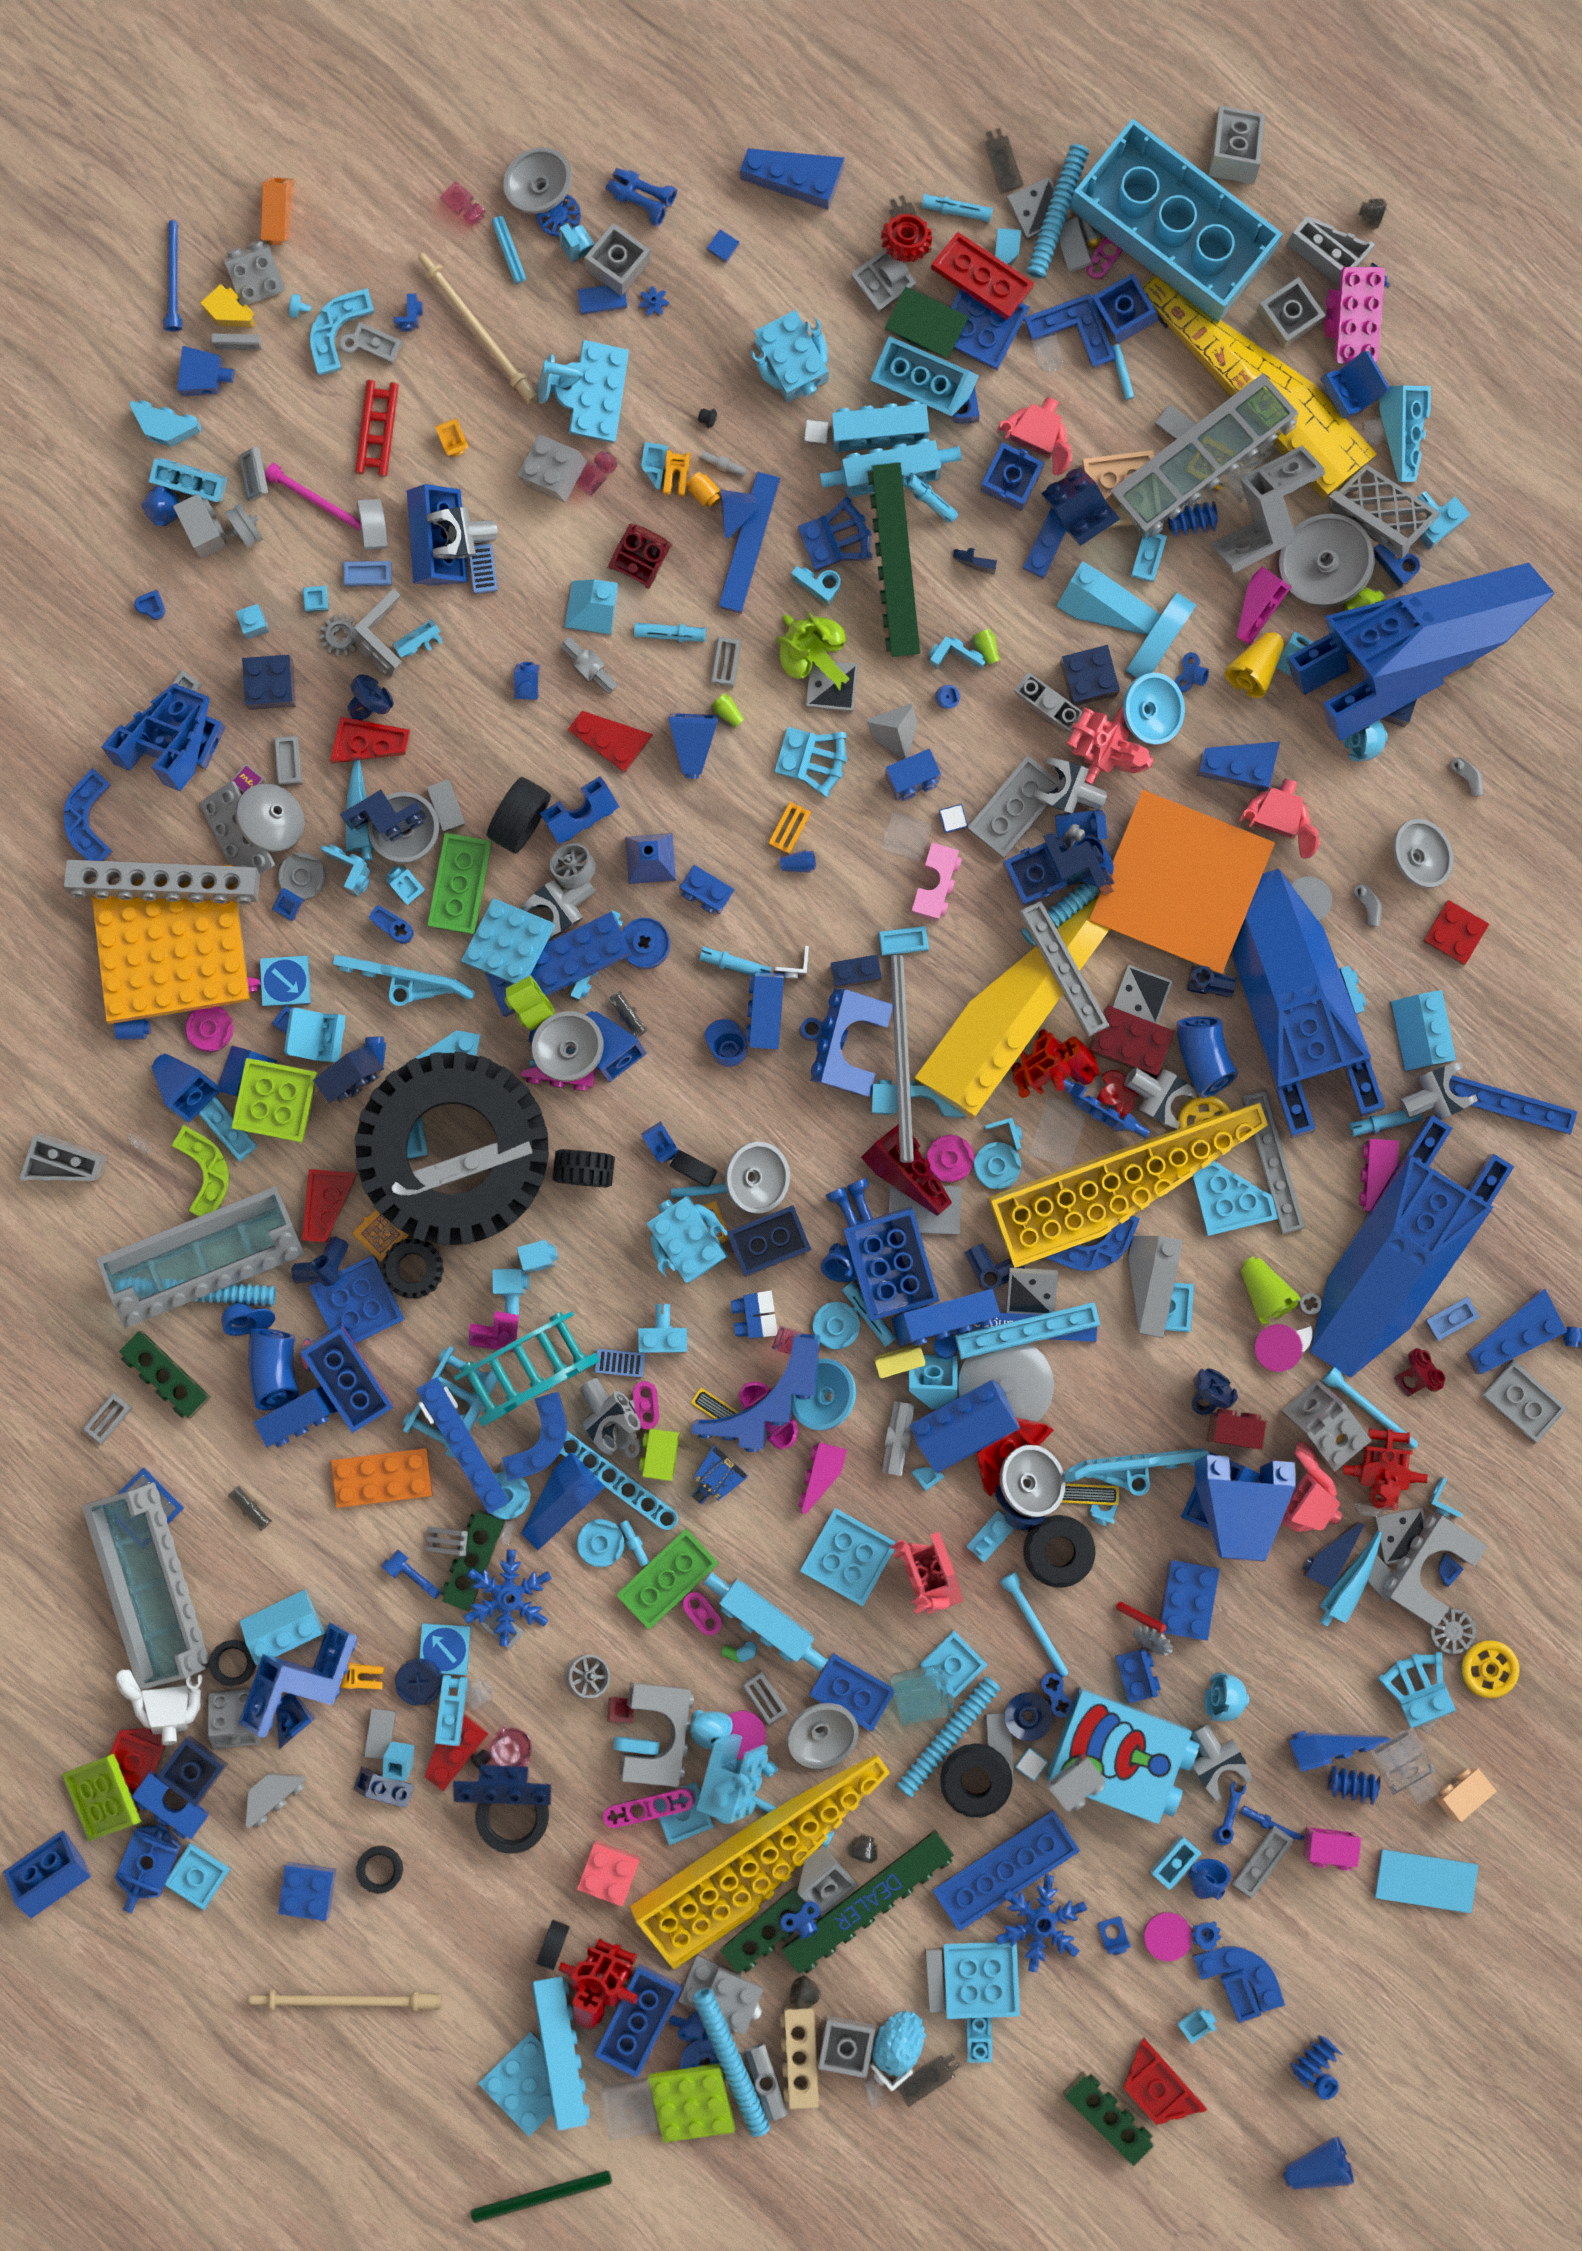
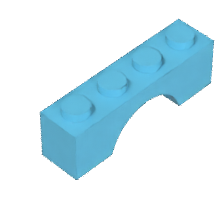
M878 1080V1084H873L871 1114L896 1115L898 1110L897 1085H892L891 1080ZM910 1081L911 1098L922 1097L931 1100L940 1109L942 1117L967 1118L966 1115L927 1087L916 1086L915 1081Z

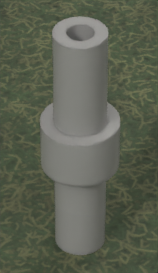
M703 451L700 460L717 466L716 469L720 471H729L742 477L746 474L747 468L730 462L731 459L724 456L717 457Z

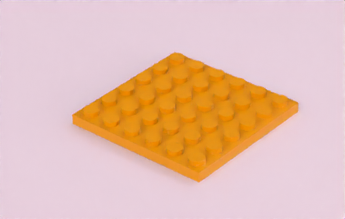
M144 879L136 880L133 886L141 885ZM167 880L159 881L157 887L164 886ZM184 881L181 884V888L188 887L191 881ZM215 882L206 883L204 888H212ZM235 882L228 886L229 890L236 888ZM92 896L106 1022L108 1024L250 1001L239 908L236 901L218 904L212 900L194 903L189 901V899L170 902L165 900V898L146 901L141 897L123 900L116 896H109L107 899H99Z

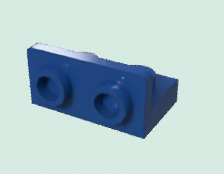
M696 865L692 867L684 882L679 886V890L682 891L681 896L691 902L694 900L699 901L703 904L701 908L710 914H714V912L721 914L735 891L734 888Z
M1142 1648L1115 1656L1128 1703L1150 1697H1158L1157 1691L1161 1690L1158 1677H1153L1150 1667H1154L1150 1652L1146 1653L1145 1649Z

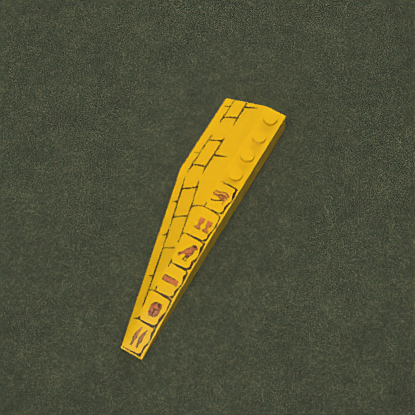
M1156 275L1142 286L1157 314L1164 319L1168 327L1231 397L1264 373L1297 410L1299 415L1295 425L1296 428L1286 436L1282 433L1273 444L1282 455L1303 445L1323 466L1325 475L1317 478L1314 482L1308 483L1323 501L1377 455L1353 426L1341 417L1336 407L1314 383L1222 320L1219 323L1214 321ZM1265 388L1240 406L1264 434L1286 418Z

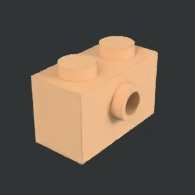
M1478 1768L1464 1769L1457 1775L1458 1780L1453 1785L1449 1783L1439 1791L1441 1795L1435 1799L1453 1823L1465 1820L1497 1792Z

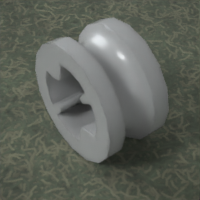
M1305 1294L1301 1297L1302 1301H1299V1308L1304 1314H1315L1321 1309V1299L1316 1294ZM1312 1297L1315 1299L1313 1303H1316V1307L1307 1310L1305 1308L1307 1305H1304V1301L1310 1300Z

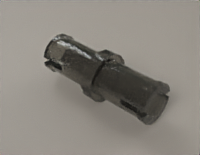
M622 991L613 994L609 1001L620 1014V1020L622 1022L625 1021L634 1036L638 1038L647 1032L648 1028L645 1027L636 1014V1008L631 1007Z
M240 1486L236 1487L228 1495L242 1510L241 1514L244 1517L247 1516L260 1531L264 1530L272 1522L258 1507L259 1503L256 1500L252 1501Z

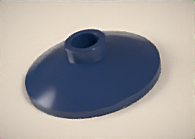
M1024 1692L1014 1696L1009 1701L1005 1709L1004 1719L1012 1735L1024 1741H1033L1043 1737L1048 1732L1052 1724L1053 1713L1050 1704L1044 1697L1037 1693ZM1026 1711L1032 1713L1030 1720H1025L1023 1717Z

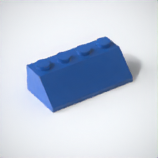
M423 484L406 490L413 583L432 586L468 582L466 558L440 559L433 557L432 550L445 546L447 535L441 526L428 523L426 516L437 511L462 507L461 489Z
M994 1380L982 1384L910 1424L917 1445L937 1474L1020 1429L1004 1389Z

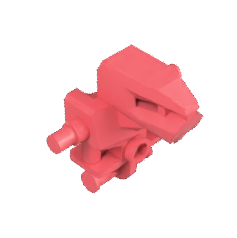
M1084 707L1078 723H1074L1072 726L1074 731L1066 745L1073 748L1072 754L1084 757V763L1089 765V772L1085 780L1088 784H1093L1100 771L1108 773L1115 767L1124 772L1141 773L1149 769L1154 761L1149 755L1148 749L1137 743L1127 741L1129 731L1123 727L1125 723L1123 707H1120L1112 722L1107 720V715L1093 712Z

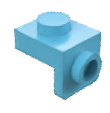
M1201 2006L1177 2022L1191 2044L1211 2030L1213 2032L1217 2030L1213 2024L1217 2020L1209 2009L1204 2011Z

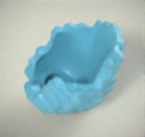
M908 2010L904 2013L900 2011L894 2017H889L885 2025L880 2027L879 2034L872 2046L875 2066L881 2071H886L890 2076L901 2077L903 2074L908 2073L916 2064L924 2044L923 2040L927 2036L924 2033L925 2027L922 2025L923 2019Z

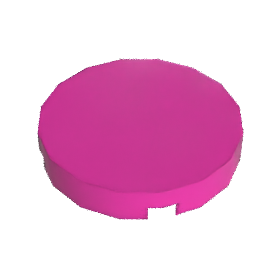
M219 1006L193 1010L187 1018L185 1026L186 1035L191 1044L206 1052L218 1051L225 1047L231 1040L234 1029L232 1018Z
M949 1134L939 1137L931 1144L926 1159L931 1164L929 1169L934 1177L944 1182L960 1181L969 1174L973 1167L974 1154L966 1140Z
M1274 1324L1266 1327L1259 1333L1255 1341V1353L1263 1367L1271 1371L1283 1372L1293 1368L1299 1362L1303 1355V1342L1301 1336L1292 1327L1285 1324Z
M742 1710L728 1715L733 1723L730 1735L735 1733L743 1736L737 1759H743L745 1752L764 1745L766 1740L765 1726L756 1714Z
M1160 1912L1153 1916L1146 1924L1144 1943L1148 1951L1155 1958L1166 1962L1176 1961L1183 1957L1190 1949L1192 1931L1187 1921L1179 1914Z

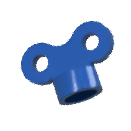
M1190 652L1184 655L1182 660L1184 671L1175 679V683L1181 692L1189 691L1192 683L1204 686L1209 677V669L1199 666L1200 657L1196 653ZM1194 659L1193 664H1189L1188 661ZM1185 680L1186 685L1181 686L1180 683Z
M809 1901L803 1905L798 1914H785L781 1919V1927L787 1932L797 1930L801 1939L813 1935L818 1931L813 1919H816L820 1914L819 1905ZM809 1907L814 1908L813 1914L808 1913ZM789 1919L793 1920L792 1926L787 1925Z

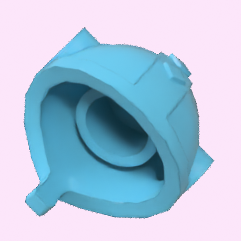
M697 1710L692 1714L691 1737L702 1748L713 1749L716 1740L730 1735L732 1731V1720L725 1713Z

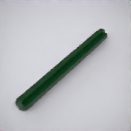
M606 2170L474 2208L471 2210V2218L474 2223H478L610 2185L612 2183V2176L610 2171Z

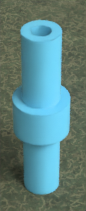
M626 1520L619 1525L628 1540L626 1544L630 1551L633 1550L640 1566L642 1567L650 1563L641 1546L643 1543L639 1536L636 1537L629 1521Z

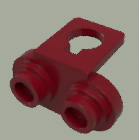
M1419 1348L1410 1351L1408 1354L1411 1367L1394 1377L1407 1397L1424 1387H1427L1432 1392H1437L1443 1388L1445 1382L1444 1373L1434 1366L1429 1352ZM1409 1376L1412 1378L1415 1376L1417 1379L1415 1387H1408L1404 1383V1377Z

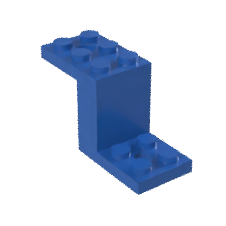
M329 1622L313 1668L263 1654L238 1724L255 1735L266 1738L268 1731L271 1730L275 1710L281 1703L282 1691L333 1705L334 1700L339 1695L342 1678L348 1670L350 1655L356 1648L357 1635L337 1624Z

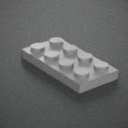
M1027 755L967 829L1004 859L1048 806L1033 797L1034 791H1051L1057 785L1058 779Z

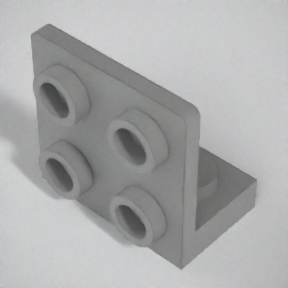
M250 1689L209 1693L208 1737L213 1749L262 1745V1737L255 1735L238 1724Z

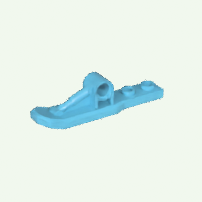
M342 955L334 956L333 964L338 965V970L352 973L353 969L362 970V975L376 978V973L391 976L389 999L397 1006L407 1005L416 1000L432 998L446 993H457L468 1000L473 999L475 996V991L454 978ZM399 988L404 989L407 993V997L403 1002L396 999V991Z
M1204 1447L1084 1460L1064 1472V1479L1066 1482H1073L1083 1477L1103 1480L1105 1483L1123 1487L1126 1490H1130L1132 1494L1141 1496L1147 1493L1150 1488L1149 1467L1165 1465L1166 1469L1178 1468L1181 1463H1189V1466H1195L1196 1460L1209 1454L1208 1450ZM1135 1478H1142L1144 1480L1143 1486L1139 1489L1132 1488V1482Z

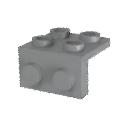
M254 241L249 244L248 248L242 250L234 248L229 250L227 255L223 256L242 305H248L284 291V284L267 241Z

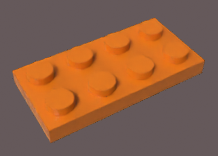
M427 1448L331 1460L336 1508L433 1496Z

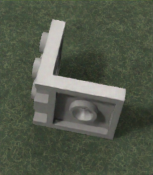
M394 588L354 627L353 635L350 637L359 646L358 650L366 658L371 657L377 663L375 665L376 668L383 675L388 674L390 677L398 671L402 661L371 630L397 605L400 594Z
M1316 1380L1281 1410L1291 1422L1308 1436L1334 1471L1371 1442V1439L1346 1404L1319 1380ZM1340 1434H1344L1343 1439L1339 1443H1335L1336 1438Z

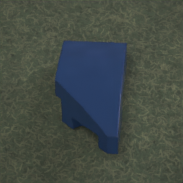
M968 548V551L954 549L953 557L962 564L977 571L995 575L997 560L974 557V548Z

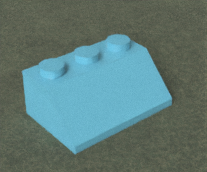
M1442 990L1391 1001L1404 1071L1452 1063L1456 1060Z
M306 1589L240 1620L246 1645L256 1666L260 1664L263 1654L276 1657L326 1633Z

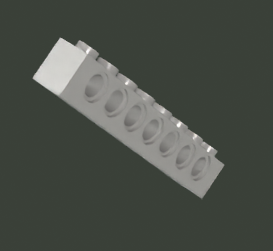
M67 860L64 888L69 895L75 898H84L85 895H92L99 899H107L109 896H116L123 900L141 897L146 901L165 898V900L170 902L189 899V901L194 903L212 900L218 904L236 901L238 904L248 905L251 902H258L260 874L256 867ZM90 877H96L95 882L86 884ZM120 878L117 884L110 885L112 879ZM137 879H144L141 885L133 886ZM167 880L164 886L157 887L159 881ZM184 881H191L188 887L181 888V884ZM215 882L212 888H204L206 883ZM231 883H238V886L235 889H228V886Z

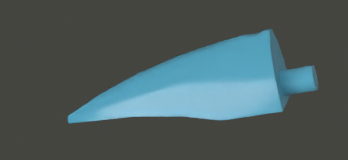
M360 760L354 761L346 810L367 798ZM346 824V851H362V859L364 861L372 860L371 850L375 848L368 835V824L359 830L355 828L351 830Z
M1379 1530L1354 1563L1334 1584L1332 1590L1330 1589L1320 1605L1325 1611L1320 1620L1322 1624L1328 1626L1333 1617L1345 1623L1349 1620L1372 1571L1382 1534Z

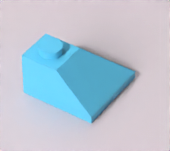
M595 579L572 581L565 628L611 635L619 590L618 583Z
M923 1355L925 1365L909 1370V1392L931 1409H939L957 1399V1356L950 1359H941L937 1355Z

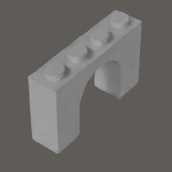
M1433 1512L1424 1521V1528L1419 1536L1412 1540L1410 1544L1411 1549L1407 1555L1400 1559L1395 1574L1386 1581L1385 1590L1382 1594L1426 1623L1437 1627L1449 1607L1428 1594L1423 1588L1420 1580L1422 1564L1432 1553L1447 1550L1464 1562L1476 1566L1488 1546L1442 1515Z
M630 1682L627 1706L634 1709L662 1712L670 1723L671 1736L667 1746L658 1755L635 1756L621 1754L618 1779L624 1782L679 1787V1782L683 1781L684 1778L682 1758L686 1757L687 1754L685 1735L689 1732L691 1723L690 1718H688L689 1708H692L694 1700L690 1689L686 1687Z

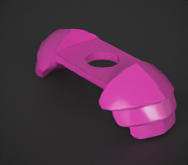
M761 1382L745 1383L738 1394L739 1401L746 1410L762 1400L771 1389ZM791 1419L789 1423H785L783 1426L771 1425L770 1421H767L766 1429L771 1434L767 1440L772 1443L773 1447L785 1449L793 1446L798 1431L794 1419Z

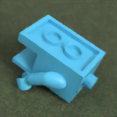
M796 310L755 330L754 333L757 338L754 339V342L761 354L756 357L755 353L752 350L750 351V356L757 361L756 365L763 380L773 388L780 389L787 403L803 394L805 397L812 396L818 391L817 387L827 383L829 380V371L826 367L828 362L827 344L820 331L821 323L814 317L816 321L814 328H810L807 321L804 326Z
M686 1196L674 1205L670 1199L666 1200L658 1206L661 1214L646 1223L653 1233L650 1238L653 1255L658 1263L659 1271L664 1276H667L665 1269L671 1267L673 1271L675 1269L678 1270L686 1283H690L729 1257L717 1238L719 1232L722 1231L725 1235L728 1232L720 1224L714 1212L701 1204L695 1205L690 1197Z
M735 1733L714 1742L696 1809L716 1817L718 1822L724 1824L733 1823L750 1815L756 1805L754 1797L756 1791L761 1786L762 1774L770 1778L778 1771L773 1762H767L768 1755L766 1753L768 1746L766 1745L745 1752L743 1762L737 1760L743 1736Z

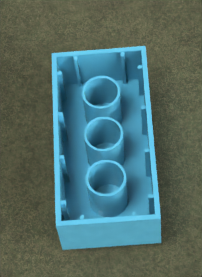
M1133 118L1075 189L1070 210L1217 323L1220 322L1275 253L1283 235L1277 228Z

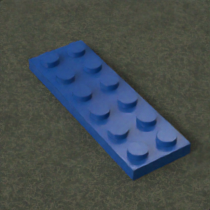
M611 911L546 943L531 973V976L546 997L632 955L615 914ZM486 973L502 1015L507 1017L515 1013L514 1009H509L504 999L506 997L505 988L513 984Z
M1052 1809L933 1888L932 1891L958 1931H961L1005 1902L1006 1899L1002 1895L1007 1889L1017 1894L1080 1852V1850Z

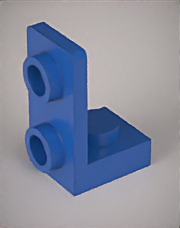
M1103 810L1057 814L1055 816L1057 837L1063 838L1068 828L1073 824H1077L1079 829L1084 830V836L1096 835L1098 840L1107 839L1106 815Z

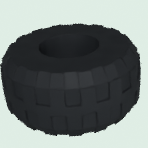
M1064 1515L1049 1516L1042 1523L1034 1525L1026 1535L1023 1546L1024 1561L1032 1576L1039 1582L1056 1588L1069 1587L1083 1580L1092 1569L1096 1555L1094 1539L1087 1527L1075 1518ZM1058 1536L1067 1538L1074 1548L1071 1560L1062 1566L1050 1564L1045 1556L1047 1543L1052 1538Z
M973 1743L961 1746L948 1756L941 1770L940 1786L944 1799L953 1810L966 1817L982 1818L994 1814L1006 1803L1012 1790L1013 1777L1009 1763L1000 1752L989 1745ZM973 1767L984 1769L991 1777L990 1787L979 1794L967 1791L961 1781L963 1773Z

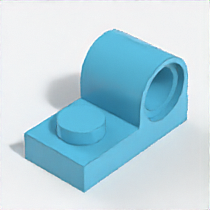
M567 223L560 227V245L571 263L587 255L595 245L583 225L571 229Z
M796 566L791 572V578L829 606L840 590L841 579L837 572L826 570L817 579H814L815 575L805 567L801 569ZM826 579H832L836 585L833 588H826L823 582Z

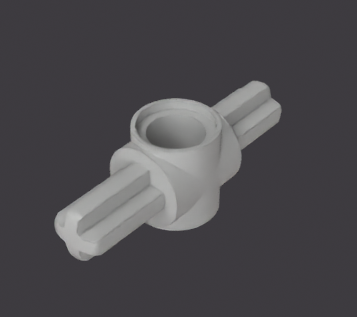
M570 637L563 641L561 648L575 661L573 667L585 680H594L609 694L618 686L617 682L603 670L605 668L604 662L592 650L584 651Z

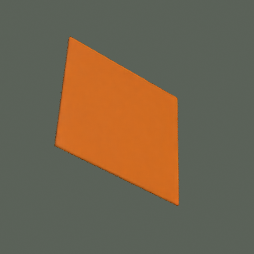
M1142 789L1113 860L1114 871L1112 877L1115 883L1111 886L1114 892L1107 895L1100 892L1089 921L1200 966L1210 967V970L1222 974L1275 842Z

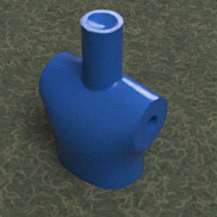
M694 2010L687 2019L673 2015L670 2017L669 2025L679 2027L677 2035L681 2040L690 2041L698 2039L706 2041L709 2038L698 2010Z

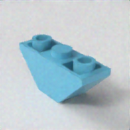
M139 400L138 403L130 402V407L145 436L150 441L172 447L201 432L202 427L194 416L184 414L182 417L165 407H161V410L152 407L151 403Z

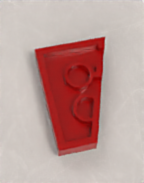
M581 711L568 728L570 733L624 773L653 737L651 733L585 711Z
M309 1169L302 1234L303 1241L327 1243L357 1173Z
M464 1714L460 1746L436 1743L424 1777L444 1791L489 1733Z

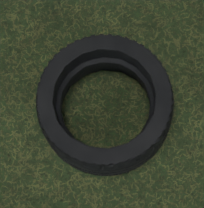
M524 777L517 779L497 808L488 827L487 837L508 851L515 854L518 853L527 843L542 819L540 813L548 807L551 794Z
M492 1803L477 1804L475 1813L477 1830L484 1842L499 1852L507 1854L524 1852L536 1845L547 1829L549 1822L548 1805H534L536 1820L531 1832L520 1839H504L497 1835L490 1826L488 1816Z

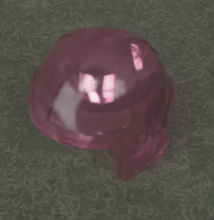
M504 1726L496 1733L497 1737L493 1739L490 1746V1754L495 1764L500 1766H525L531 1761L529 1758L532 1753L531 1740L525 1732L518 1728H507Z

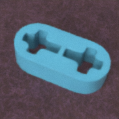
M615 1736L613 1749L658 1755L660 1742Z

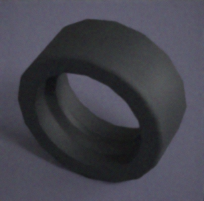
M681 1150L677 1151L669 1165L681 1174L706 1187H710L718 1172L711 1166Z
M236 1639L225 1641L216 1646L209 1659V1668L214 1679L220 1684L230 1687L241 1685L249 1680L256 1669V1664L246 1643ZM228 1649L240 1650L247 1659L246 1669L238 1677H228L219 1668L220 1656Z
M383 1845L374 1846L365 1851L356 1866V1875L360 1885L368 1892L376 1894L386 1893L393 1889L400 1881L403 1873V1862L399 1854L392 1848ZM377 1855L389 1858L394 1867L393 1876L383 1884L373 1883L366 1875L365 1868L370 1858Z
M555 1920L551 1921L536 1964L551 1970L555 1969L570 1926Z

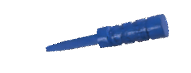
M1245 1805L1240 1810L1241 1815L1259 1823L1260 1827L1264 1829H1271L1275 1825L1295 1840H1303L1305 1838L1304 1835L1271 1821L1270 1816L1262 1815Z

